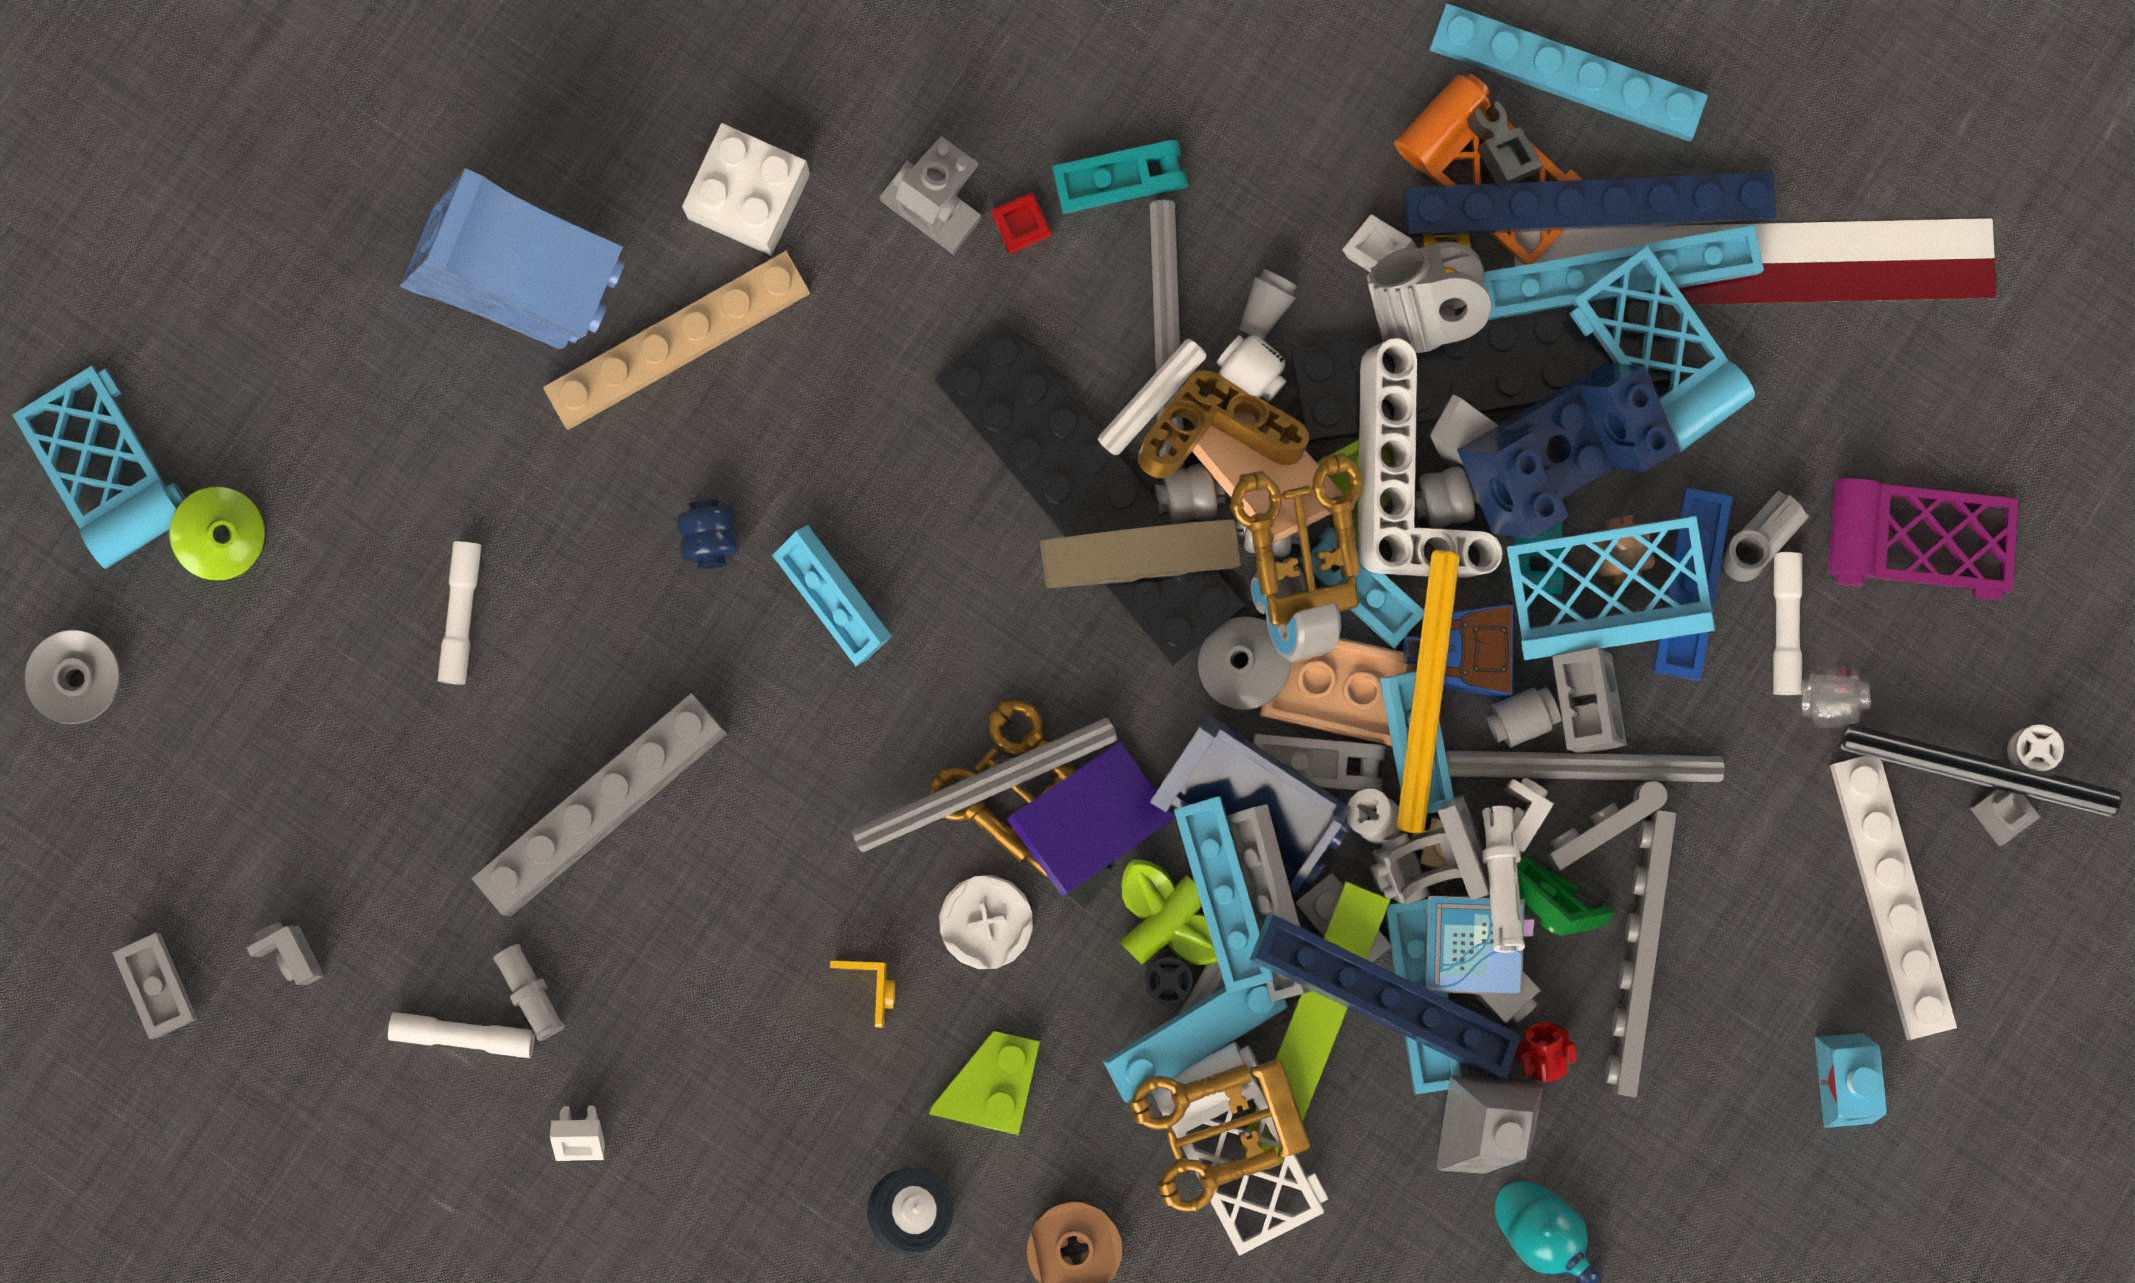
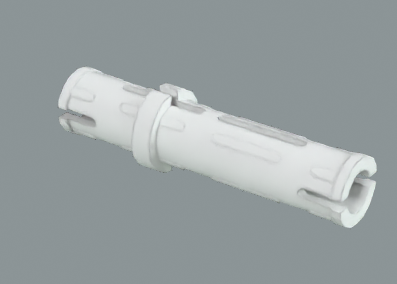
M1493 806V814L1490 808H1485L1482 811L1486 837V849L1482 851L1483 863L1488 866L1494 939L1493 950L1510 953L1515 952L1514 946H1516L1518 951L1525 948L1517 875V863L1521 861L1520 849L1515 847L1513 808Z

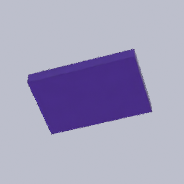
M1119 742L1012 814L1007 820L1063 897L1170 823L1175 817L1169 809L1164 812L1150 802L1156 792L1123 744Z

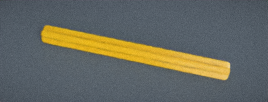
M1436 550L1431 555L1397 819V828L1404 832L1422 833L1425 830L1460 560L1459 554L1452 551Z

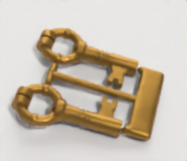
M1344 453L1322 457L1321 464L1313 477L1312 488L1305 486L1286 490L1281 494L1274 480L1261 470L1240 475L1239 482L1233 489L1230 508L1238 522L1251 531L1253 546H1255L1254 551L1256 552L1255 561L1260 594L1268 595L1269 618L1273 626L1288 624L1297 612L1336 603L1338 604L1339 612L1354 609L1359 605L1354 576L1360 574L1354 539L1355 535L1353 533L1354 528L1352 527L1351 510L1360 497L1363 477L1355 463L1349 460ZM1347 471L1351 484L1347 496H1336L1331 499L1325 493V476ZM1266 489L1269 493L1268 498L1270 501L1268 511L1265 514L1257 513L1252 516L1246 514L1243 509L1244 502L1242 501L1244 493ZM1312 491L1320 505L1332 513L1337 539V548L1332 549L1330 552L1325 550L1315 552L1316 559L1322 560V563L1317 564V570L1331 569L1332 565L1340 566L1341 576L1348 577L1343 583L1317 589L1315 587L1302 496L1310 495ZM1282 497L1285 500L1293 498L1307 591L1276 597L1273 594L1279 592L1278 580L1283 579L1285 576L1290 578L1300 576V571L1293 568V565L1298 564V558L1284 559L1283 563L1275 562L1273 557L1274 551H1272L1273 545H1271L1270 528L1273 526V521L1279 515Z
M1001 700L995 706L997 709H993L987 715L990 718L989 733L996 747H992L974 767L975 772L962 767H950L947 769L941 767L936 773L938 776H934L928 782L931 785L930 794L946 788V784L951 786L956 778L965 780L976 775V773L983 772L986 767L990 769L998 765L993 761L999 754L998 749L1011 754H1022L1048 743L1044 739L1043 721L1036 707L1021 700H1009L1006 702ZM1015 711L1022 712L1026 718L1030 719L1032 724V730L1023 737L1022 742L1017 743L1009 741L1000 730L1007 722L1005 717L1010 719ZM1071 762L1052 769L1057 775L1054 785L1048 786L1042 794L1079 769ZM1021 784L1011 787L1028 803L1036 799ZM984 800L944 817L952 821L973 820L978 826L985 829L986 833H989L991 837L993 836L994 840L1019 862L1026 856V861L1043 876L1047 877L1039 863L1028 855V848L1013 827L1010 829L1002 821H999V818H996L985 807Z
M1279 1059L1252 1067L1250 1073L1247 1065L1243 1064L1214 1074L1211 1077L1208 1076L1206 1079L1202 1078L1200 1081L1196 1080L1187 1084L1178 1082L1170 1077L1152 1076L1136 1088L1132 1099L1128 1101L1135 1123H1141L1151 1129H1168L1166 1136L1174 1159L1178 1161L1165 1171L1161 1181L1157 1183V1187L1164 1206H1170L1178 1211L1197 1212L1212 1200L1219 1185L1231 1182L1233 1179L1237 1180L1239 1177L1243 1178L1245 1175L1249 1176L1280 1165L1278 1156L1285 1158L1306 1151L1310 1147V1142L1284 1065ZM1250 1074L1259 1079L1268 1108L1177 1138L1175 1131L1170 1129L1184 1117L1191 1102L1203 1099L1205 1096L1209 1097L1211 1094L1215 1095L1217 1092H1225L1226 1096L1230 1098L1228 1104L1232 1114L1238 1112L1236 1107L1242 1105L1243 1110L1249 1109L1246 1097L1241 1095L1243 1091L1242 1085L1252 1082ZM1158 1088L1170 1090L1171 1099L1175 1104L1174 1111L1170 1115L1162 1116V1118L1153 1117L1146 1097L1149 1091H1154ZM1268 1117L1272 1118L1281 1144L1278 1156L1275 1147L1263 1150L1262 1146L1258 1144L1260 1138L1255 1127L1250 1129L1252 1134L1246 1137L1245 1132L1239 1133L1242 1145L1246 1146V1156L1215 1167L1209 1164L1206 1165L1199 1160L1181 1159L1183 1155L1180 1149L1182 1146ZM1187 1170L1197 1172L1200 1183L1204 1187L1202 1194L1198 1198H1192L1190 1201L1182 1200L1175 1180L1179 1173H1185Z

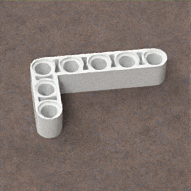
M1398 338L1389 339L1373 346L1363 355L1360 369L1359 470L1363 477L1362 490L1358 498L1357 552L1360 563L1369 572L1377 574L1429 576L1430 562L1424 556V545L1426 542H1429L1433 545L1435 551L1445 550L1459 554L1457 578L1475 577L1492 572L1501 563L1503 554L1501 544L1492 534L1482 531L1414 528L1416 352L1408 342ZM1384 352L1392 356L1395 362L1394 373H1390L1383 366L1382 356ZM1383 399L1388 400L1394 407L1393 420H1389L1382 412L1381 404ZM1383 445L1388 447L1393 454L1394 461L1391 467L1384 464L1381 459L1380 452ZM1382 492L1389 495L1392 500L1393 508L1390 514L1383 511L1380 506ZM1382 539L1386 540L1392 549V556L1389 562L1382 558L1379 552V544ZM1471 544L1479 551L1480 560L1477 566L1471 563L1468 557V549Z

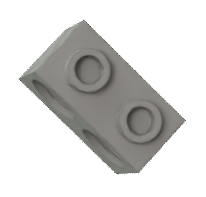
M1596 647L1552 656L1567 749L1576 753H1591L1627 746L1612 654Z

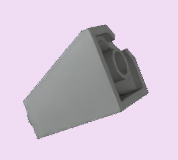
M1450 1075L1436 1168L1440 1171L1485 1174L1526 1159L1537 1129L1543 1085L1538 1082L1497 1081L1488 1078Z

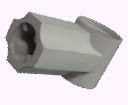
M1778 490L1743 530L1733 537L1722 556L1723 569L1727 575L1736 581L1742 582L1753 580L1759 576L1769 561L1808 520L1809 516L1803 510L1802 505L1790 495L1783 494ZM1747 547L1753 550L1757 556V563L1749 565L1741 562L1736 555V548Z

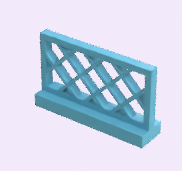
M1697 515L1507 546L1522 636L1521 643L1524 660L1561 655L1596 647L1606 648L1715 631ZM1688 527L1691 548L1680 562L1657 546L1668 530ZM1660 532L1653 542L1642 536L1643 534ZM1633 536L1648 547L1633 569H1630L1609 554L1620 538ZM1612 540L1605 550L1594 543ZM1586 544L1601 555L1586 577L1562 561L1575 545ZM1565 547L1558 558L1547 551ZM1653 551L1676 567L1660 589L1637 574ZM1539 552L1554 564L1540 583L1536 584L1522 574L1519 554ZM1692 555L1696 573L1685 566ZM1605 559L1628 574L1613 597L1590 581ZM1558 566L1581 582L1566 604L1543 589V586ZM1682 571L1697 582L1700 601L1680 604L1668 596L1665 591L1679 572ZM1632 579H1635L1656 594L1645 610L1632 611L1617 600ZM1523 582L1534 590L1527 601ZM1585 586L1608 601L1598 617L1585 619L1570 608ZM1538 593L1561 609L1551 624L1536 627L1530 626L1528 607ZM1660 598L1671 605L1653 608ZM1612 606L1623 612L1606 616ZM1565 613L1575 619V621L1559 623Z

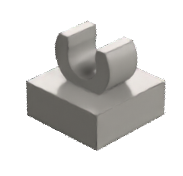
M1996 788L1970 807L1971 811L1998 846L2004 845L2040 818L2024 795Z

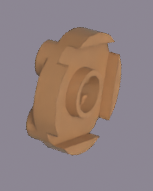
M1080 1201L1063 1202L1049 1208L1034 1223L1027 1241V1260L1033 1276L1039 1283H1109L1115 1277L1122 1260V1241L1115 1223L1101 1208ZM1071 1236H1077L1079 1243H1087L1089 1251L1081 1255L1082 1262L1078 1264H1073L1070 1256L1062 1257L1061 1248L1068 1245L1067 1238Z

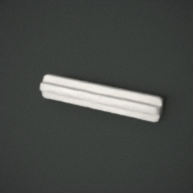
M1185 340L1099 435L1098 441L1111 454H1120L1206 359L1205 351L1193 340Z

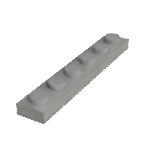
M1654 811L1650 814L1649 820H1642L1639 830L1638 847L1645 848L1643 866L1635 867L1632 880V894L1638 895L1636 914L1629 913L1625 929V941L1632 942L1629 961L1623 960L1621 963L1618 987L1625 989L1623 1008L1616 1007L1612 1021V1035L1619 1037L1616 1055H1609L1605 1071V1082L1612 1084L1611 1094L1637 1097L1676 821V813Z

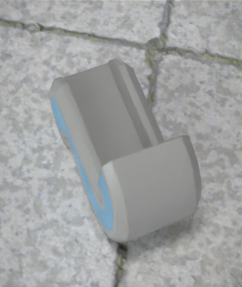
M1293 565L1294 569L1300 571V576L1291 578L1285 576L1283 579L1278 580L1279 592L1273 595L1282 597L1307 591L1305 576L1301 568ZM1257 572L1254 574L1251 582L1253 601L1256 609L1261 614H1266L1267 627L1272 644L1281 657L1293 663L1326 655L1334 649L1341 632V615L1338 604L1332 603L1299 611L1294 614L1288 624L1273 626L1269 618L1268 595L1260 594Z

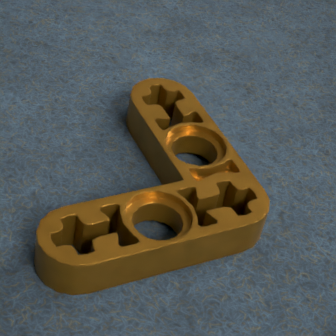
M1202 370L1195 372L1188 378L1147 433L1138 454V463L1143 471L1153 477L1167 478L1178 471L1212 425L1273 462L1281 465H1291L1297 463L1302 458L1309 441V432L1295 418L1257 396L1248 394L1221 375L1212 371ZM1204 391L1210 393L1206 398L1201 396ZM1226 401L1229 404L1227 409L1223 410L1222 407ZM1237 411H1247L1255 416L1257 423L1252 425L1241 423L1236 419L1234 413ZM1175 417L1187 418L1193 422L1195 429L1191 431L1178 429L1173 424L1172 419ZM1265 425L1269 426L1267 434L1262 432ZM1284 438L1291 440L1287 445L1280 442ZM1166 441L1171 444L1168 454L1163 455L1162 458L1155 455L1160 452Z

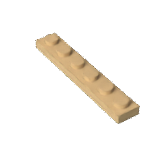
M787 251L558 378L544 386L543 389L565 428L569 430L808 296L810 292Z

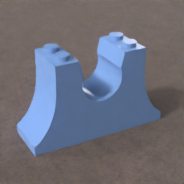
M465 168L434 203L400 287L469 311L560 350L566 347L568 341L576 343L578 339L586 336L588 330L592 332L597 331L606 311V306L600 303L606 286L615 287L624 268L625 262L618 259L623 246L545 212L505 191L484 176Z

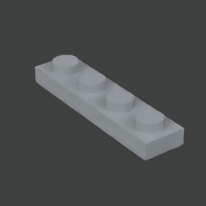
M1268 804L1228 815L1227 819L1260 931L1266 917L1272 914L1300 927ZM1273 972L1275 981L1266 983L1271 1002L1312 991Z

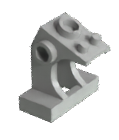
M941 136L915 165L906 161L879 196L880 201L954 255L982 219L981 214L956 196L979 163Z
M1464 796L1447 800L1439 808L1438 814L1443 827L1410 838L1407 832H1400L1380 841L1382 848L1372 852L1377 864L1370 866V870L1379 892H1384L1386 899L1393 898L1403 904L1416 902L1430 895L1428 886L1454 878H1463L1470 900L1490 894L1488 866L1483 863L1482 851L1484 850ZM1439 843L1447 865L1423 873L1415 851Z

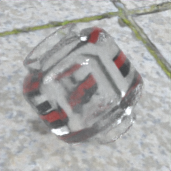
M1853 666L1816 667L1810 672L1809 679L1801 680L1803 717H1811V721L1816 727L1830 728L1847 727L1851 724L1857 725L1861 719V710L1871 709L1869 681H1860L1859 673Z

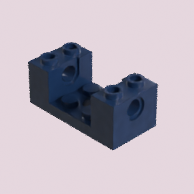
M1604 363L1457 449V452L1492 534L1532 539L1569 517L1562 501L1566 496L1612 469L1644 472L1680 449L1646 366ZM1553 436H1556L1561 443V452L1556 460L1551 461L1547 455L1546 448L1548 441Z

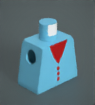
M1864 1033L1814 1037L1824 1127L1873 1124L1886 1115L1887 1108L1879 1044Z

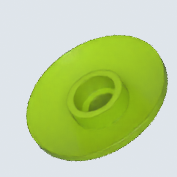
M225 487L203 488L187 496L176 508L169 528L171 548L179 563L192 574L209 580L231 579L248 570L259 557L265 537L263 520L254 503L242 493ZM219 525H224L229 533L227 540L223 543H218L213 538V531Z

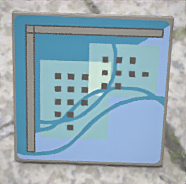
M1428 896L1426 989L1442 993L1522 995L1523 950H1516V946H1514L1515 952L1510 953L1493 950L1494 939L1490 898L1470 900V897ZM1520 899L1521 922L1524 941L1525 899Z

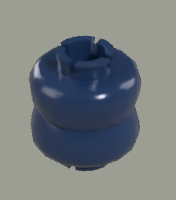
M717 499L699 500L689 503L690 511L681 513L677 519V527L682 537L681 556L686 561L697 562V569H714L726 566L725 558L735 555L739 548L737 537L733 531L735 526L734 512L727 507H718L719 500Z

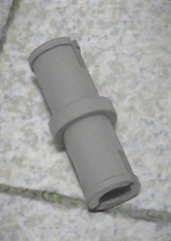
M520 944L510 946L495 955L493 960L497 963L513 993L510 999L514 1006L520 1005L536 1034L537 1040L542 1041L562 1030L565 1025L559 1019L545 993L548 987L544 979L536 977L521 950Z

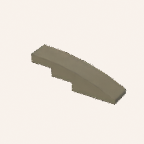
M1235 519L1134 528L1040 541L1046 588L1133 582L1140 578L1177 576L1189 572L1233 569L1241 566Z

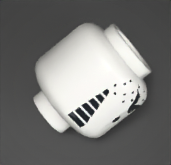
M1239 335L1216 362L1221 367L1218 372L1219 375L1248 394L1258 398L1263 397L1268 402L1272 400L1286 383V380L1280 376L1286 365L1285 359L1256 335H1251L1246 339Z

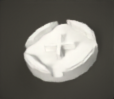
M994 875L975 876L959 883L946 896L939 914L940 934L947 950L961 963L977 969H997L1013 962L1026 949L1033 931L1032 910L1025 894L1012 882Z

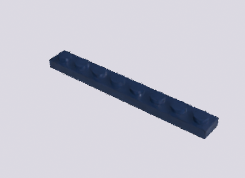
M1774 172L1512 183L1503 188H1499L1497 184L1409 187L1403 191L1406 236L1408 237L1772 221L1776 218Z

